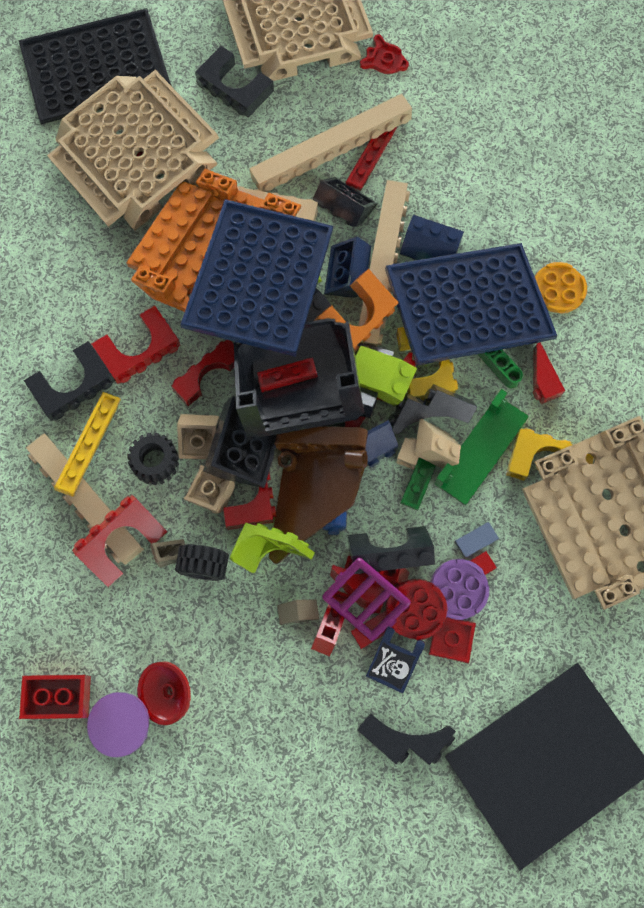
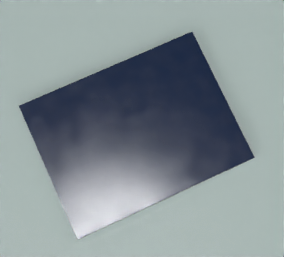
M225 199L180 324L181 328L296 357L334 226Z
M522 243L386 265L385 267L393 296L399 302L397 308L416 366L557 338V333Z

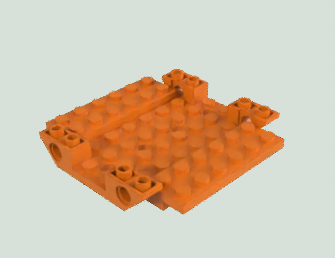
M204 169L196 181L199 187L184 181L177 186L126 262L129 268L137 270L131 281L152 299L185 312L189 301L188 296L192 293L225 199L295 217L301 209V204L269 192L265 199L258 198L238 190L236 180Z

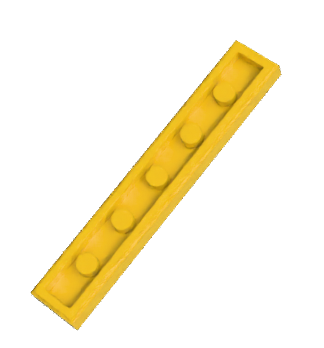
M102 392L54 486V490L72 497L74 496L118 408L121 398Z

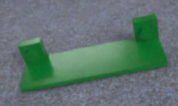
M503 389L499 391L485 414L461 445L459 464L452 466L447 463L434 482L436 486L463 505L468 504L529 418L527 414L505 400L508 393Z

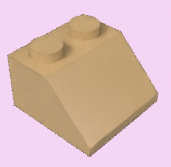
M180 415L177 423L179 458L207 459L219 422V416Z
M420 419L415 455L440 468H444L447 463L452 466L459 464L461 446L448 432Z

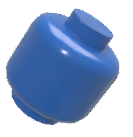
M346 511L325 525L323 530L328 531L329 535H339V532L344 531L347 527Z

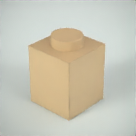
M405 438L396 461L397 464L414 470L419 458L415 455L417 439Z

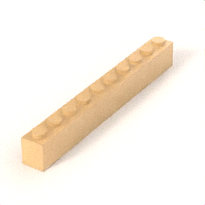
M401 93L249 168L251 178L258 190L269 192L273 188L285 184L289 180L301 176L303 173L315 169L319 165L331 161L357 146L363 145L370 139L379 137V135L386 131H392L395 127L406 124L412 119V107Z
M387 180L370 271L391 293L392 290L385 267L393 263L397 264L399 253H395L396 248H400L402 237H398L399 232L403 233L404 222L401 219L406 217L407 206H404V203L409 201L410 191H407L408 183ZM364 301L359 326H362L367 319V308ZM386 318L382 319L384 323L379 328L371 330L370 333L372 335L366 341L361 342L376 347L382 345L383 334H380L381 328L385 329Z

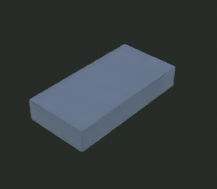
M487 522L455 540V543L464 558H467L495 542L499 537L490 523Z

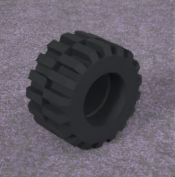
M147 433L146 437L143 435L139 436V441L135 439L132 442L134 446L129 447L131 454H127V458L129 460L128 464L140 481L143 480L146 484L151 482L152 485H157L158 481L160 484H163L166 478L168 481L172 479L170 475H175L177 472L175 468H179V455L172 441L168 440L165 435L160 436L159 433H155L154 436L151 433ZM159 450L164 453V458L159 465L155 467L144 466V458L149 452Z
M181 545L179 546L175 571L180 575L196 579L224 580L229 554L209 546Z

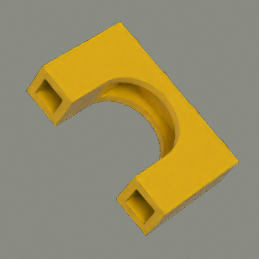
M404 327L397 328L396 337L399 351L411 350ZM450 360L439 361V369L431 376L412 379L407 390L408 394L425 400V394L429 388L431 389L433 384L455 393L458 390V383L456 379H453V362H450Z
M520 429L516 436L506 476L525 481L535 454L541 451L555 453L573 444L567 440L553 439L548 434H537L531 429ZM587 454L585 460L588 464H593L594 457L591 454Z

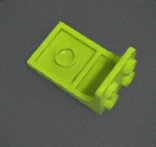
M245 523L232 550L230 560L248 572L255 573L260 561L271 551L282 550L311 560L315 552L308 548V543L297 540L298 536L293 533L287 532L283 534L282 531L276 528L269 530L268 527L259 523L257 526Z

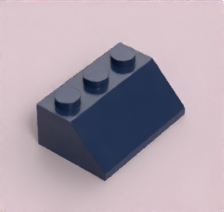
M413 215L405 234L400 255L415 260L457 254L464 231Z
M356 236L331 246L324 290L325 295L349 298L358 297V294L350 285L362 273L368 270L371 245Z
M388 420L368 431L366 452L368 455L367 466L370 468L379 464L380 459L384 457L389 459L394 456L398 449L396 437Z

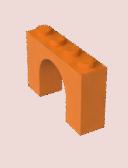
M370 269L362 273L350 285L364 301L367 308V319L362 326L349 324L354 351L359 348L358 344L361 341H366L372 335L370 332L373 328L376 330L384 323L382 319L385 316L388 318L395 312L394 307L399 303ZM333 306L325 309L314 320L331 318L335 319L336 322H346Z

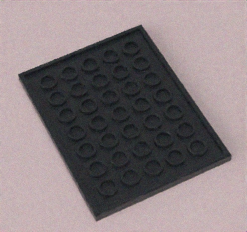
M147 8L18 40L40 124L61 120L116 76L136 78L140 76L144 79L156 70L171 85Z
M579 663L571 666L444 756L519 871L644 780V754Z

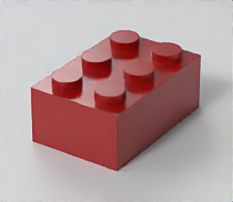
M22 676L19 719L88 718L91 676Z

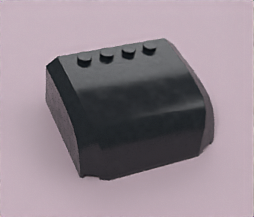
M326 318L306 322L296 357L243 343H234L236 409L246 435L260 438L356 420L365 413L349 321L340 323L336 322L335 319ZM313 357L318 377L265 392L261 391L257 372Z

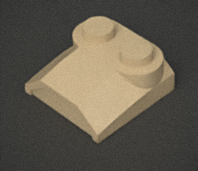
M200 465V469L184 500L208 509L212 513H221L231 498L235 489V482L203 472L204 466Z

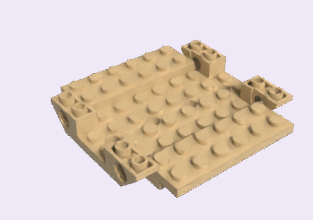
M222 0L244 69L262 65L261 72L273 81L296 76L297 66L327 59L329 67L361 60L360 51L354 42L373 37V31L361 0ZM299 17H300V18H302L303 20L297 21L296 18H299ZM310 44L312 47L307 48L305 45Z
M154 70L144 79L140 76L137 78L129 76L114 77L62 118L55 139L59 146L47 156L108 227L124 215V219L136 231L163 209L158 202L184 180L193 185L204 169L211 170L218 165L207 151L204 150L218 140L219 137L174 88ZM104 108L103 111L97 113L98 109ZM118 130H123L121 134H116ZM138 152H144L143 155L136 156ZM159 174H165L162 179H157Z
M638 416L535 461L534 463L542 480L522 489L572 599L595 590L603 610L640 594L639 591L644 589V571L641 573L637 570L638 562L644 563V422L641 416ZM587 454H591L594 457L593 464L586 462L585 457ZM604 489L611 493L609 500L603 498L602 492ZM622 525L628 529L626 536L620 534L619 529Z

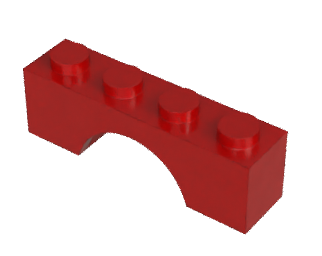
M230 340L221 341L211 353H206L199 363L189 367L187 373L173 381L171 385L173 391L187 407L202 396L200 383L207 372L213 369L232 371L235 368L234 344Z

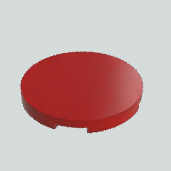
M410 579L397 585L395 588L405 595L411 603L396 618L397 621L392 626L395 632L416 640L426 639L435 635L442 628L448 611L447 602L442 591L435 584L423 579ZM392 595L388 597L386 603L387 615L400 604Z

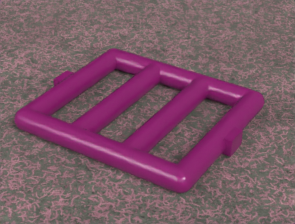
M357 558L344 573L340 572L335 578L336 581L322 595V599L371 641L375 640L388 626L391 628L396 623V618L411 603L405 595L362 558ZM361 568L369 576L340 604L332 596ZM376 581L384 590L356 618L348 609ZM392 595L400 604L371 631L363 622Z

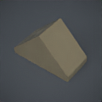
M184 539L150 544L155 563L160 568L176 563L179 546L185 545Z
M317 599L294 600L277 605L280 625L319 620Z

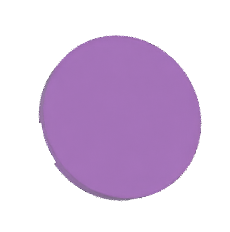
M452 559L444 562L435 570L430 580L431 583L435 584L442 591L448 607L446 617L455 620L470 618L478 614L487 603L489 597L487 578L484 571L477 564L469 560Z
M124 692L111 693L98 700L91 709L87 722V731L93 746L99 752L109 757H123L138 750L148 736L150 717L146 706L135 695Z

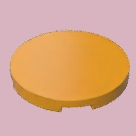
M563 262L549 263L535 275L548 311L554 313L571 312L582 304L587 295L585 277L570 264Z

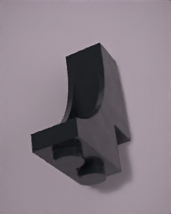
M433 384L431 389L427 390L425 400L406 393L403 401L396 405V410L394 414L389 416L388 421L395 434H399L407 426L420 419L430 417H451L469 424L477 406L472 400Z
M371 713L357 729L394 764L398 762L402 764L409 756L408 749H411L426 764H436L442 756L440 751L444 746L448 748L455 740L453 735L456 732L450 726H446L441 730L424 735L405 734L386 726Z

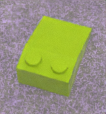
M360 346L356 354L360 387L378 392V398L392 406L401 403L417 368L402 359L364 346Z

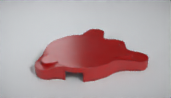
M380 34L375 35L373 38L375 48L368 47L366 49L367 57L360 61V68L375 69L383 74L406 71L409 67V62L401 53L402 50L394 44L387 43Z

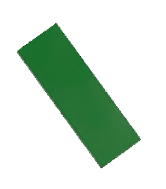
M420 457L418 458L400 504L417 511L419 510L436 465Z

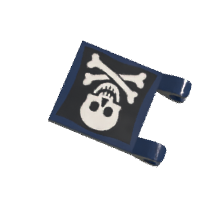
M388 626L366 677L403 694L424 649L425 642L417 640L412 652L390 642L395 630Z

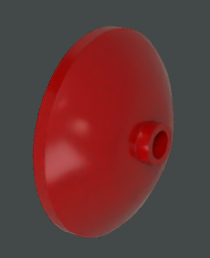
M160 661L149 665L142 672L138 681L137 695L146 706L149 719L159 725H171L180 721L187 713L191 701L189 682L182 670L173 663Z

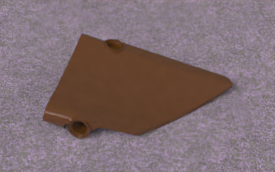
M314 427L276 434L275 445L282 452L278 457V464L283 470L276 508L277 517H275L273 528L282 531L283 534L287 532L293 533L298 536L297 540L305 542L317 531L354 505L364 469L368 463L366 452L368 430L358 427ZM274 550L269 552V559L274 564H279L290 553Z

